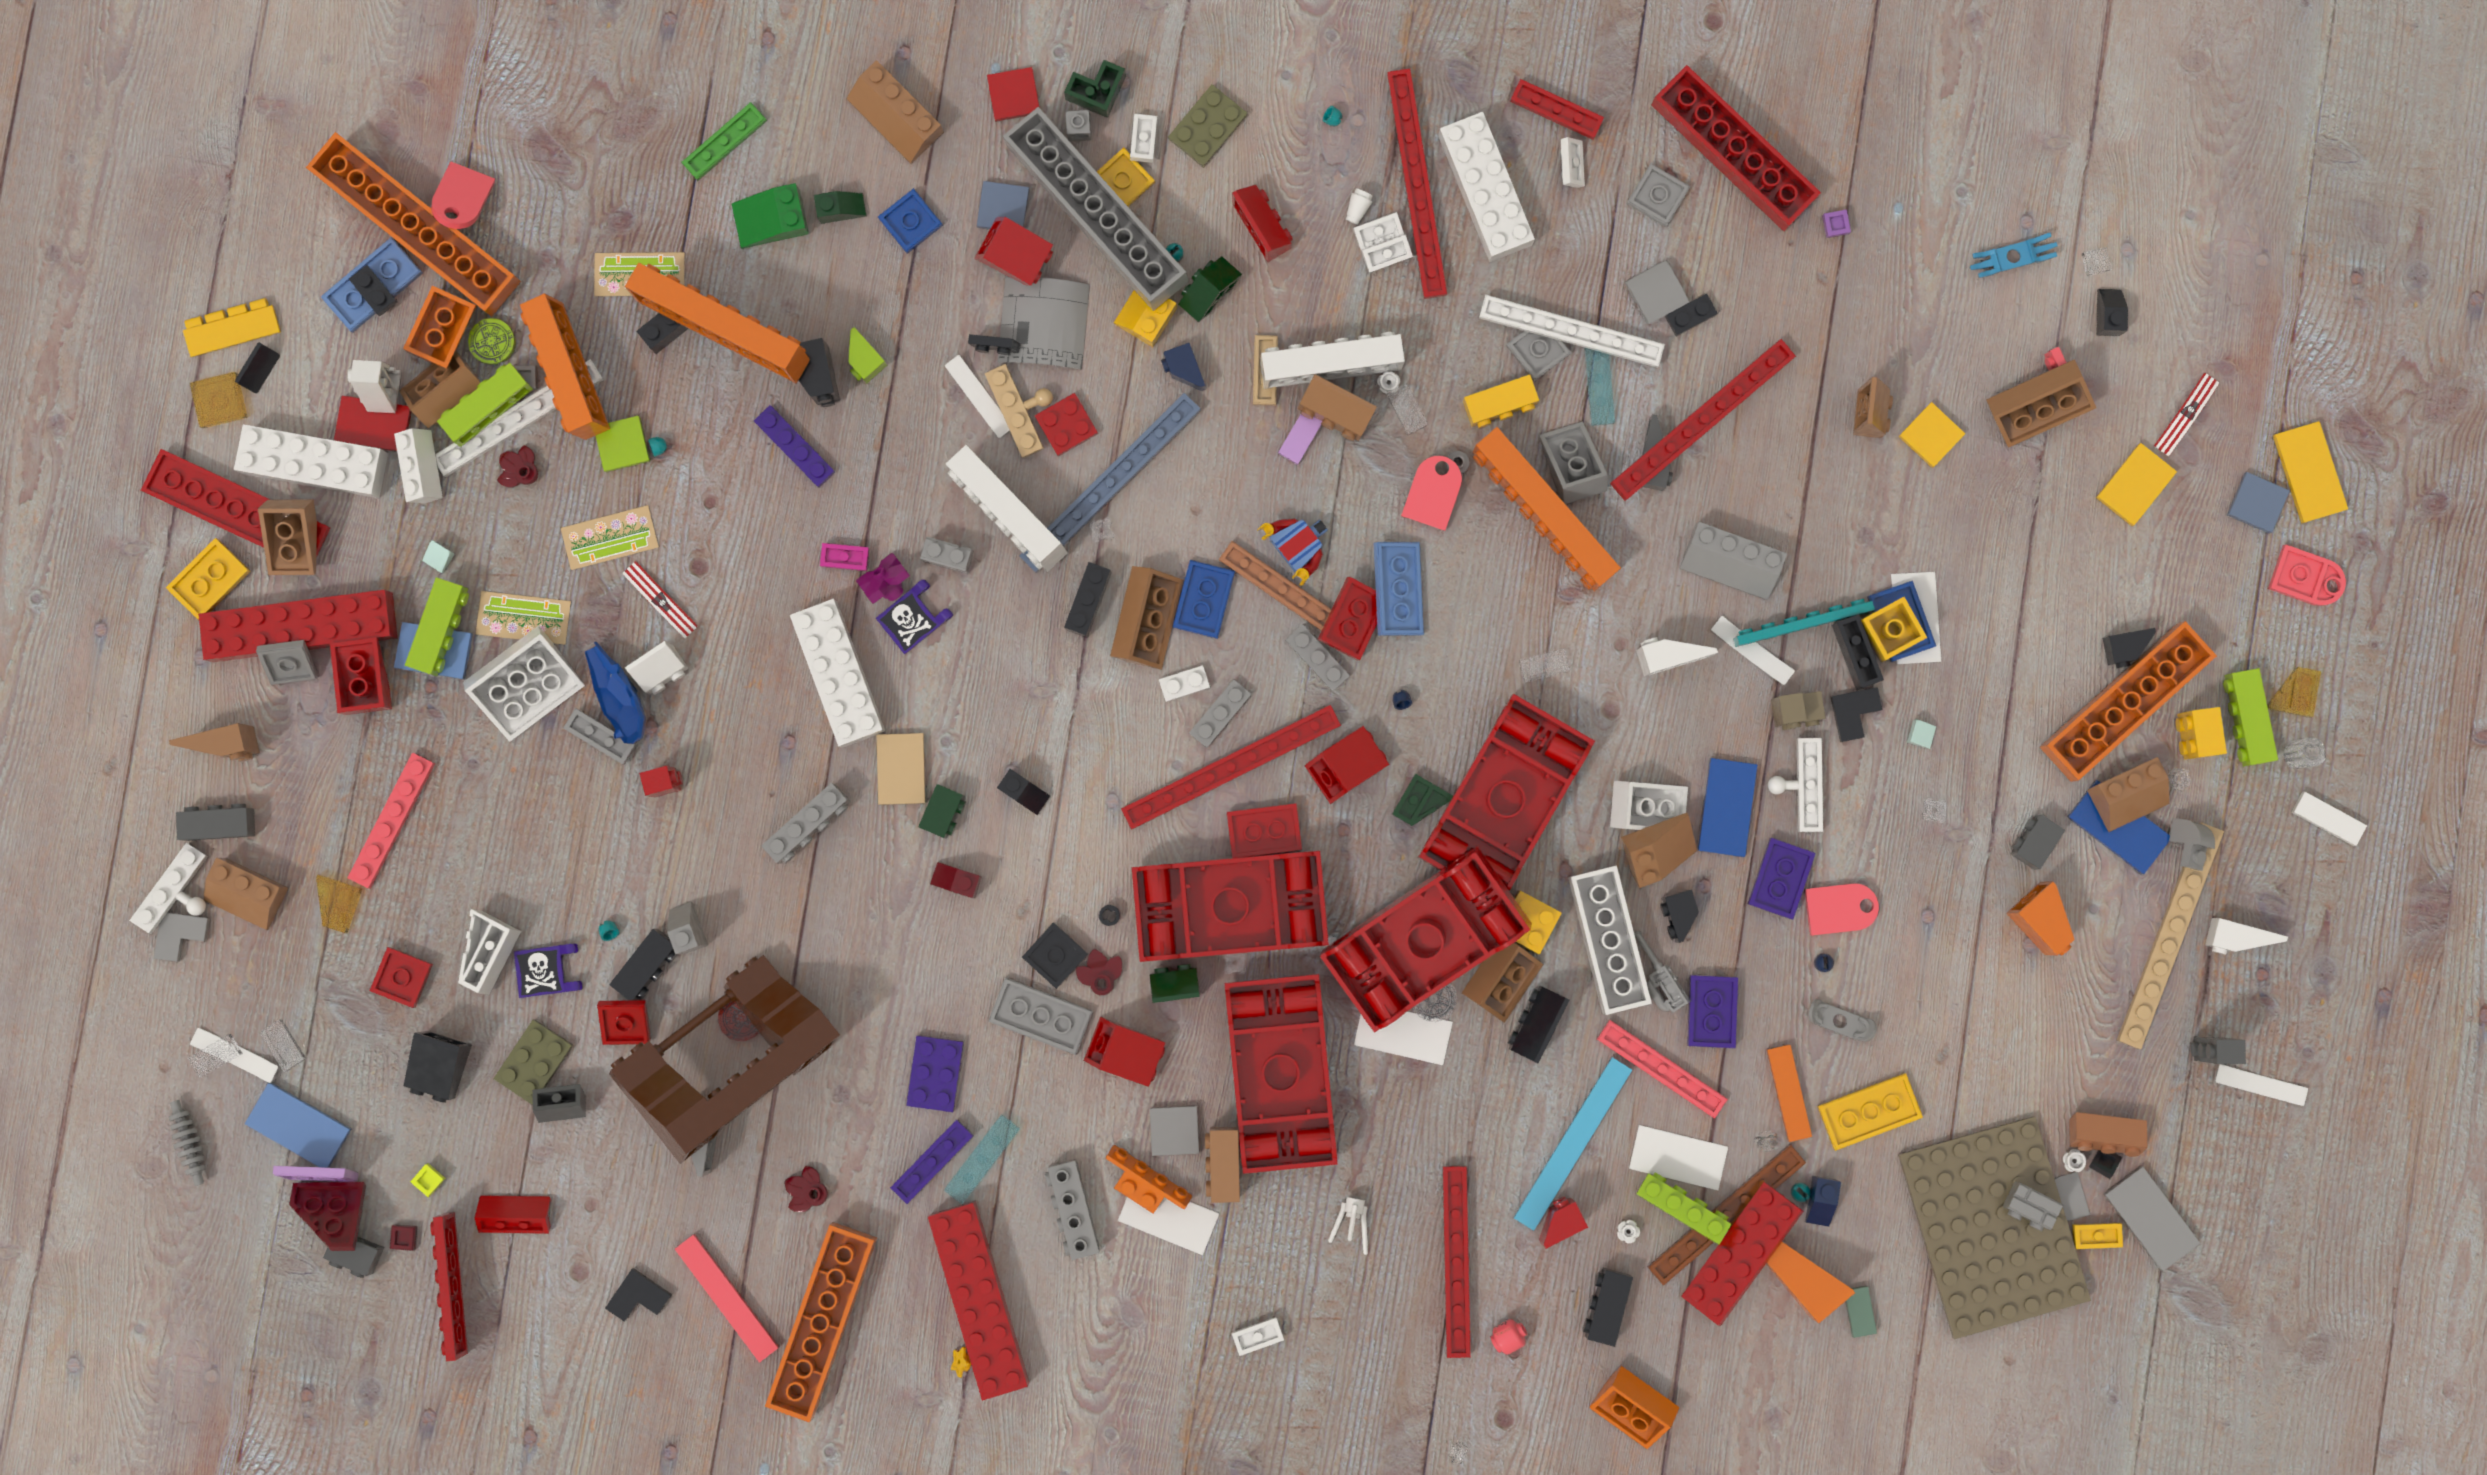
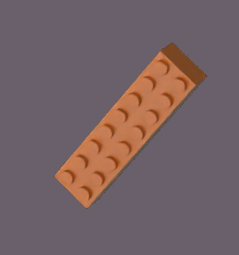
M638 263L624 286L638 303L794 383L798 382L810 361L805 353L806 349L800 346L801 342L794 337L788 335L785 338L781 336V332L770 325L767 328L760 325V321L751 315L747 317L740 315V311L731 305L725 307L719 304L720 301L712 295L708 294L705 297L699 294L700 290L690 284L687 286L680 284V280L671 274L667 276L660 274V270L651 264L645 266Z
M1498 427L1476 444L1472 452L1474 454V461L1481 468L1483 466L1486 467L1490 472L1488 474L1489 478L1496 485L1500 483L1505 489L1503 493L1511 502L1515 501L1521 507L1519 512L1527 520L1530 518L1535 523L1534 529L1541 537L1546 536L1549 539L1551 549L1557 555L1560 553L1566 559V566L1573 573L1577 571L1582 577L1580 579L1581 583L1588 590L1592 589L1595 592L1621 569Z
M2186 621L2177 623L2040 746V749L2070 782L2079 781L2217 655Z
M835 1222L829 1225L765 1407L809 1423L814 1418L877 1237Z

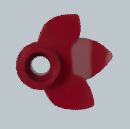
M523 445L518 454L512 451L503 452L499 457V463L504 471L497 481L508 488H514L520 483L523 485L534 483L538 478V470L534 465L535 454L533 450Z
M1093 949L1088 956L1087 966L1076 968L1077 978L1082 984L1091 986L1095 994L1107 995L1113 989L1114 980L1121 975L1122 960L1120 956L1107 960L1100 951ZM1100 979L1106 981L1107 985L1105 988L1098 986Z
M805 1166L802 1176H791L784 1181L786 1191L793 1197L788 1208L794 1212H806L812 1206H820L828 1197L827 1188L821 1183L820 1174L813 1167ZM814 1190L818 1192L817 1198L813 1197Z

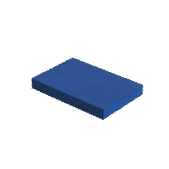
M1190 560L1173 628L1218 639L1235 571Z
M1913 580L1867 596L1869 602L1873 601L1875 608L1872 611L1873 613L1905 597L1927 636L1926 639L1891 657V662L1936 647Z

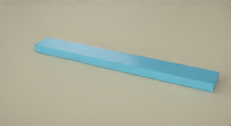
M1613 1057L1610 1058L1514 1215V1219L1533 1231L1535 1230L1630 1075L1631 1068Z

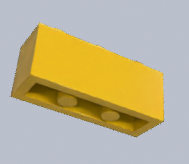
M1530 374L1466 396L1463 399L1471 427L1478 425V428L1492 424L1491 420L1500 418V421L1513 417L1514 412L1520 410L1522 413L1532 411L1539 402Z

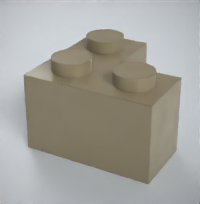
M1821 691L1783 695L1771 699L1775 727L1782 726V730L1796 729L1801 727V723H1805L1806 727L1820 725V720L1826 719Z

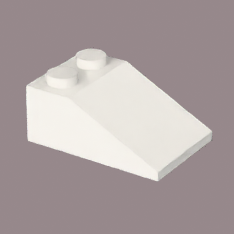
M1657 637L1640 643L1641 647L1636 650L1644 677L1709 658L1718 653L1717 648L1666 639L1658 641Z
M1614 781L1610 827L1641 830L1686 813L1688 787Z

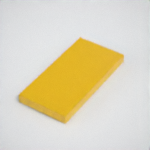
M2320 421L2273 435L2301 524L2348 510Z
M1906 1073L1817 1106L1834 1151L1923 1118Z

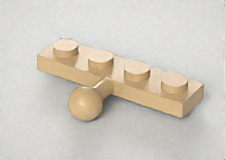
M1006 364L984 373L1022 458L1024 459L1043 450V444L1027 410L1038 405L1041 407L1050 405L1053 401L1052 392L1046 388H1041L1035 393L1033 398L1023 402Z

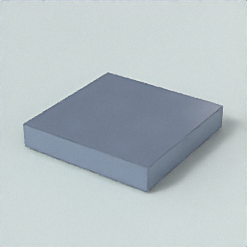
M983 181L977 228L990 229L997 217H1007L1024 227L1029 187Z
M2246 472L2242 477L2227 516L2270 534L2274 530L2290 490Z

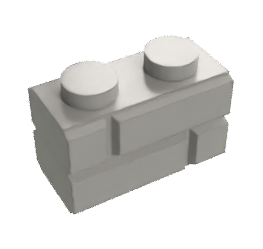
M926 537L920 559L925 563L968 574L974 551L967 547H960L956 544Z
M2014 1182L2003 1207L2009 1210L2007 1213L2009 1216L2020 1221L2023 1217L2030 1221L2029 1226L2043 1231L2044 1228L2048 1230L2053 1228L2063 1204L2020 1182Z

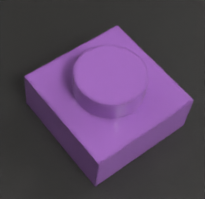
M1847 210L1824 213L1822 215L1826 238L1851 233Z

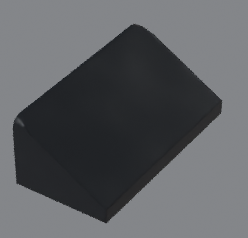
M260 342L257 343L236 377L235 382L257 394L278 361L280 354Z

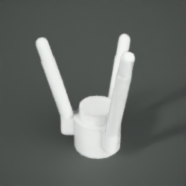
M1347 1197L1346 1203L1342 1202L1341 1210L1328 1239L1329 1243L1333 1242L1345 1212L1346 1217H1351L1347 1238L1348 1241H1351L1356 1218L1360 1219L1361 1214L1363 1254H1368L1367 1207L1364 1206L1365 1200Z

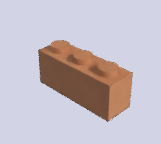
M2076 1112L2069 1120L2070 1147H2077L2080 1151L2094 1149L2101 1150L2105 1154L2119 1152L2125 1153L2129 1157H2136L2148 1148L2147 1120Z

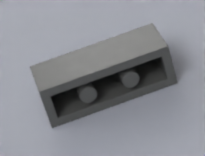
M231 804V809H222V805L207 806L208 810L199 811V807H184V812H176L177 840L180 841L255 837L254 808H246V804Z
M2194 1037V1042L2191 1043V1055L2194 1056V1061L2246 1064L2245 1040L2225 1037Z

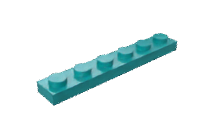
M1864 599L1850 602L1851 607L1843 608L1842 605L1828 608V613L1820 614L1819 610L1806 614L1807 618L1798 620L1797 616L1783 620L1784 624L1775 626V622L1761 625L1762 630L1753 632L1752 628L1739 631V636L1733 638L1735 647L1850 618L1858 614L1869 613L1875 610L1873 601L1865 603Z

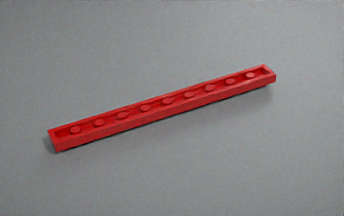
M1409 68L1387 72L1423 298L1447 296L1411 70Z
M1782 339L1778 340L1610 483L1624 501L1629 499L1796 357Z
M1329 705L1121 808L1132 830L1340 727L1341 724L1332 706Z

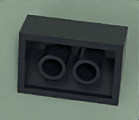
M1539 986L1538 990L1533 989L1528 999L1531 1004L1527 1011H1522L1518 1019L1521 1025L1517 1032L1513 1030L1507 1042L1510 1044L1509 1050L1537 1064L1570 1001L1542 986Z

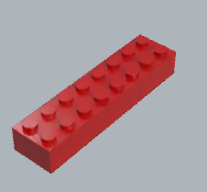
M1688 65L1654 97L1651 106L1782 231L1785 232L1821 194L1808 179Z
M387 590L198 614L203 660L209 662L258 657L256 653L257 646L304 640L308 650L329 648L330 643L374 637H377L379 641L398 639L393 593Z
M976 1200L930 1214L928 1216L929 1224L982 1401L1028 1387L1030 1381Z

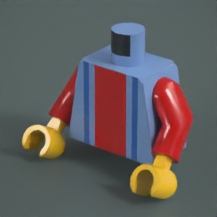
M1295 518L1262 524L1257 528V531L1264 530L1266 533L1261 539L1266 540L1270 537L1271 543L1295 572L1292 579L1299 576L1302 579L1299 585H1304L1307 579L1318 569L1323 553L1321 549L1323 545L1318 538L1328 531L1321 520H1318L1309 527L1304 520L1298 521Z

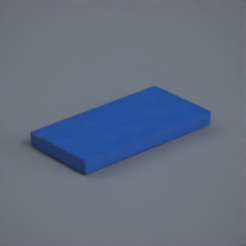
M1710 758L1698 851L1745 857L1757 764Z
M2095 780L2089 787V789L2100 784L2101 782ZM2086 791L2067 816L2141 874L2146 873L2170 839L2169 834L2145 816L2108 832L2088 791Z

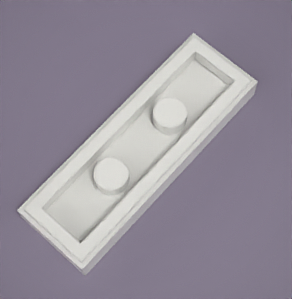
M2307 792L2301 793L2292 810L2293 814L2352 846H2357L2367 827L2364 823Z

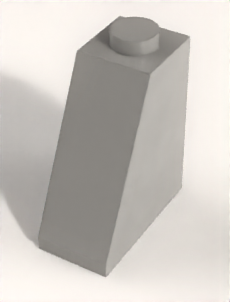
M692 902L669 910L667 933L675 954H687L708 946Z

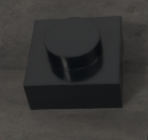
M2097 1150L2089 1167L2111 1179L2122 1157L2116 1153L2105 1154L2101 1150Z

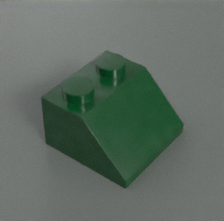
M1191 964L1177 966L1178 970L1168 971V967L1154 969V974H1150L1152 1003L1200 997L1197 968H1192Z

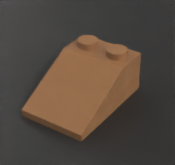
M1877 377L1870 378L1858 389L1853 435L1882 438L1886 435V432H1889L1891 420L1887 416L1888 409L1891 410L1893 396H1890V388Z
M314 499L267 500L258 508L268 575H315L317 518Z
M240 723L169 740V744L172 746L228 757L230 760H238V762L253 759L252 755L260 753L254 726Z
M1687 812L1621 837L1630 872L1639 888L1661 881L1698 851Z

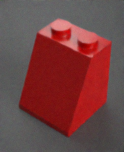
M997 217L974 259L1026 286H1031L1040 279L1042 274L1040 269L1043 263H1047L1053 254V251H1051L1053 244L1007 217Z
M1362 726L1321 752L1304 766L1328 802L1332 804L1390 764L1384 752L1374 742L1372 734Z
M1100 1017L1083 1061L1099 1070L1149 1087L1156 1076L1157 1064L1164 1055L1165 1042Z

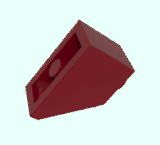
M937 862L930 884L975 899L982 876Z

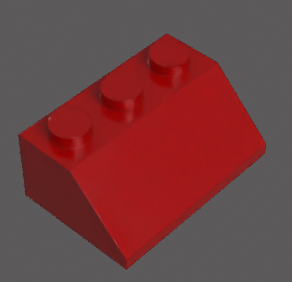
M1252 185L1232 192V205L1268 263L1290 250L1293 238L1287 228L1283 229L1279 223L1281 218L1276 209L1271 210L1267 203L1269 198L1263 189L1259 190L1257 185Z

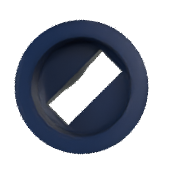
M1402 689L1401 692L1397 693L1396 691L1393 694L1392 701L1395 709L1403 710L1412 705L1411 696L1407 691Z
M1819 954L1814 959V966L1820 972H1829L1834 966V960L1829 954ZM1823 957H1827V969H1824Z

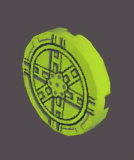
M494 318L483 319L475 324L469 333V350L482 363L497 365L511 357L515 350L516 339L510 326L503 321Z

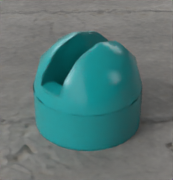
M1330 106L1323 115V122L1330 126H1338L1343 115L1339 109Z
M1177 243L1169 244L1166 250L1171 253L1176 247L1179 248L1172 257L1177 262L1181 261L1184 256L1182 246Z
M653 437L648 439L654 457L665 452L667 446L663 438Z
M606 920L604 924L599 925L598 931L603 941H610L618 936L619 930L613 921Z
M1796 1183L1791 1188V1196L1798 1202L1807 1201L1811 1195L1810 1188L1804 1183ZM1798 1187L1807 1194L1805 1197L1796 1191Z

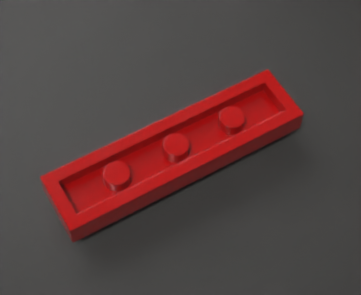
M1520 79L1510 102L1592 140H1594L1604 119L1601 115Z

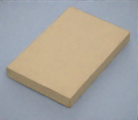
M924 733L876 735L878 805L925 804Z

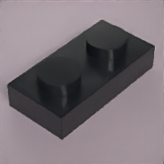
M364 266L349 278L378 316H381L398 303L370 266Z
M1705 294L1667 314L1665 318L1677 337L1713 318L1718 313L1709 296Z
M969 334L968 344L973 346L977 352L989 353V350H997V353L1002 355H1011V352L1019 353L1020 343L1014 339Z

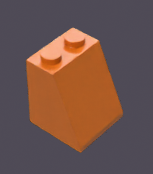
M2053 881L2040 882L2006 913L2044 955L2057 956L2059 954L2062 956L2072 947L2070 943L2075 939L2058 888Z

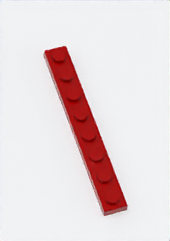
M1442 1166L1446 1357L1471 1358L1467 1166Z

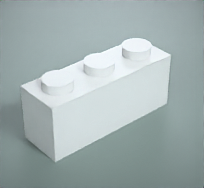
M411 428L395 433L406 502L428 503L442 499L431 430Z

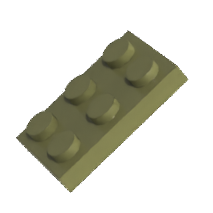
M1211 84L1171 132L1168 139L1204 168L1246 118L1247 112Z
M533 1019L493 1079L533 1105L532 1090L546 1088L573 1047V1044Z

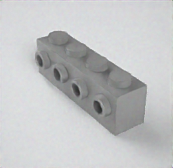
M830 783L762 844V848L776 863L781 864L784 862L786 864L796 855L794 852L800 846L804 848L813 840L812 835L818 830L822 832L830 825L829 820L835 815L840 816L848 808L847 804L850 800L836 784Z
M1077 1159L1049 1166L1045 1177L1048 1187H1053L1054 1195L1051 1196L1054 1210H1059L1060 1218L1057 1219L1060 1233H1065L1066 1241L1063 1242L1066 1256L1070 1255L1071 1260L1099 1253L1100 1247Z

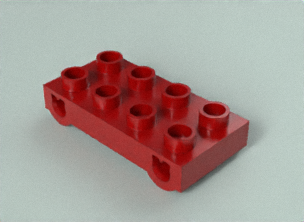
M1512 694L1422 848L1418 858L1441 871L1478 846L1510 891L1571 782L1587 758L1595 740L1519 696Z
M1477 846L1325 947L1320 957L1375 1033L1399 1019L1408 1010L1493 954L1512 945L1531 930L1532 923Z
M1320 851L1131 867L1140 962L1329 945Z
M1319 974L1224 983L1243 1174L1338 1165Z

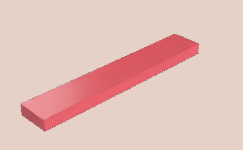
M1608 1020L1596 1038L1713 1118H1716L1728 1100L1611 1020Z
M695 1234L675 1248V1251L759 1363L779 1348L778 1344Z

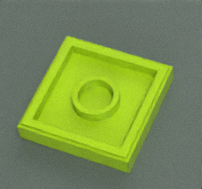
M639 415L608 423L610 426L609 430L596 435L604 472L650 462Z

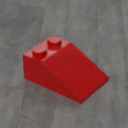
M378 638L330 643L337 713L351 715L392 709L390 686Z

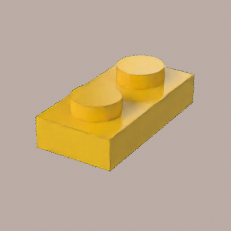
M2122 1223L2072 1224L2075 1249L2123 1247Z

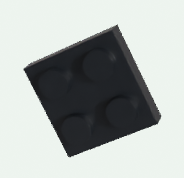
M1053 922L1022 958L1057 989L1088 953Z

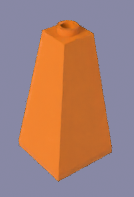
M1781 1242L1766 1263L1807 1315L1817 1323L1823 1321L1855 1294L1854 1290L1783 1242Z

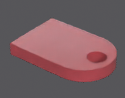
M450 162L432 198L431 210L433 216L440 224L452 229H463L473 225L478 219L495 184V178ZM454 213L458 217L450 219L445 214Z
M1441 455L1425 459L1416 471L1401 516L1445 531L1462 482V475L1458 465L1452 459ZM1444 461L1449 465V471L1446 474L1441 475L1436 472L1435 466L1438 462Z
M2285 544L2282 546L2268 589L2311 605L2325 606L2334 603L2342 596L2346 587V578L2341 567L2335 562ZM2329 580H2333L2337 584V590L2334 593L2327 589V582Z
M1855 883L1804 889L1810 936L1862 930L1869 927L1878 915L1879 903L1877 897L1865 885ZM1864 899H1868L1872 903V909L1867 913L1863 912L1860 908V903Z

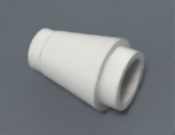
M1356 188L1355 192L1351 193L1345 220L1358 225L1372 204L1371 199L1373 195Z

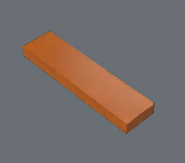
M1787 1044L1766 1049L1788 1142L1812 1137L1791 1045Z

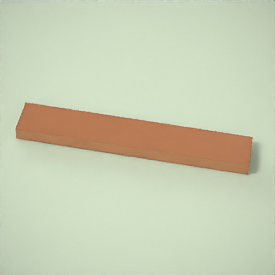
M1230 542L1219 558L1220 562L1322 631L1332 609L1235 542Z

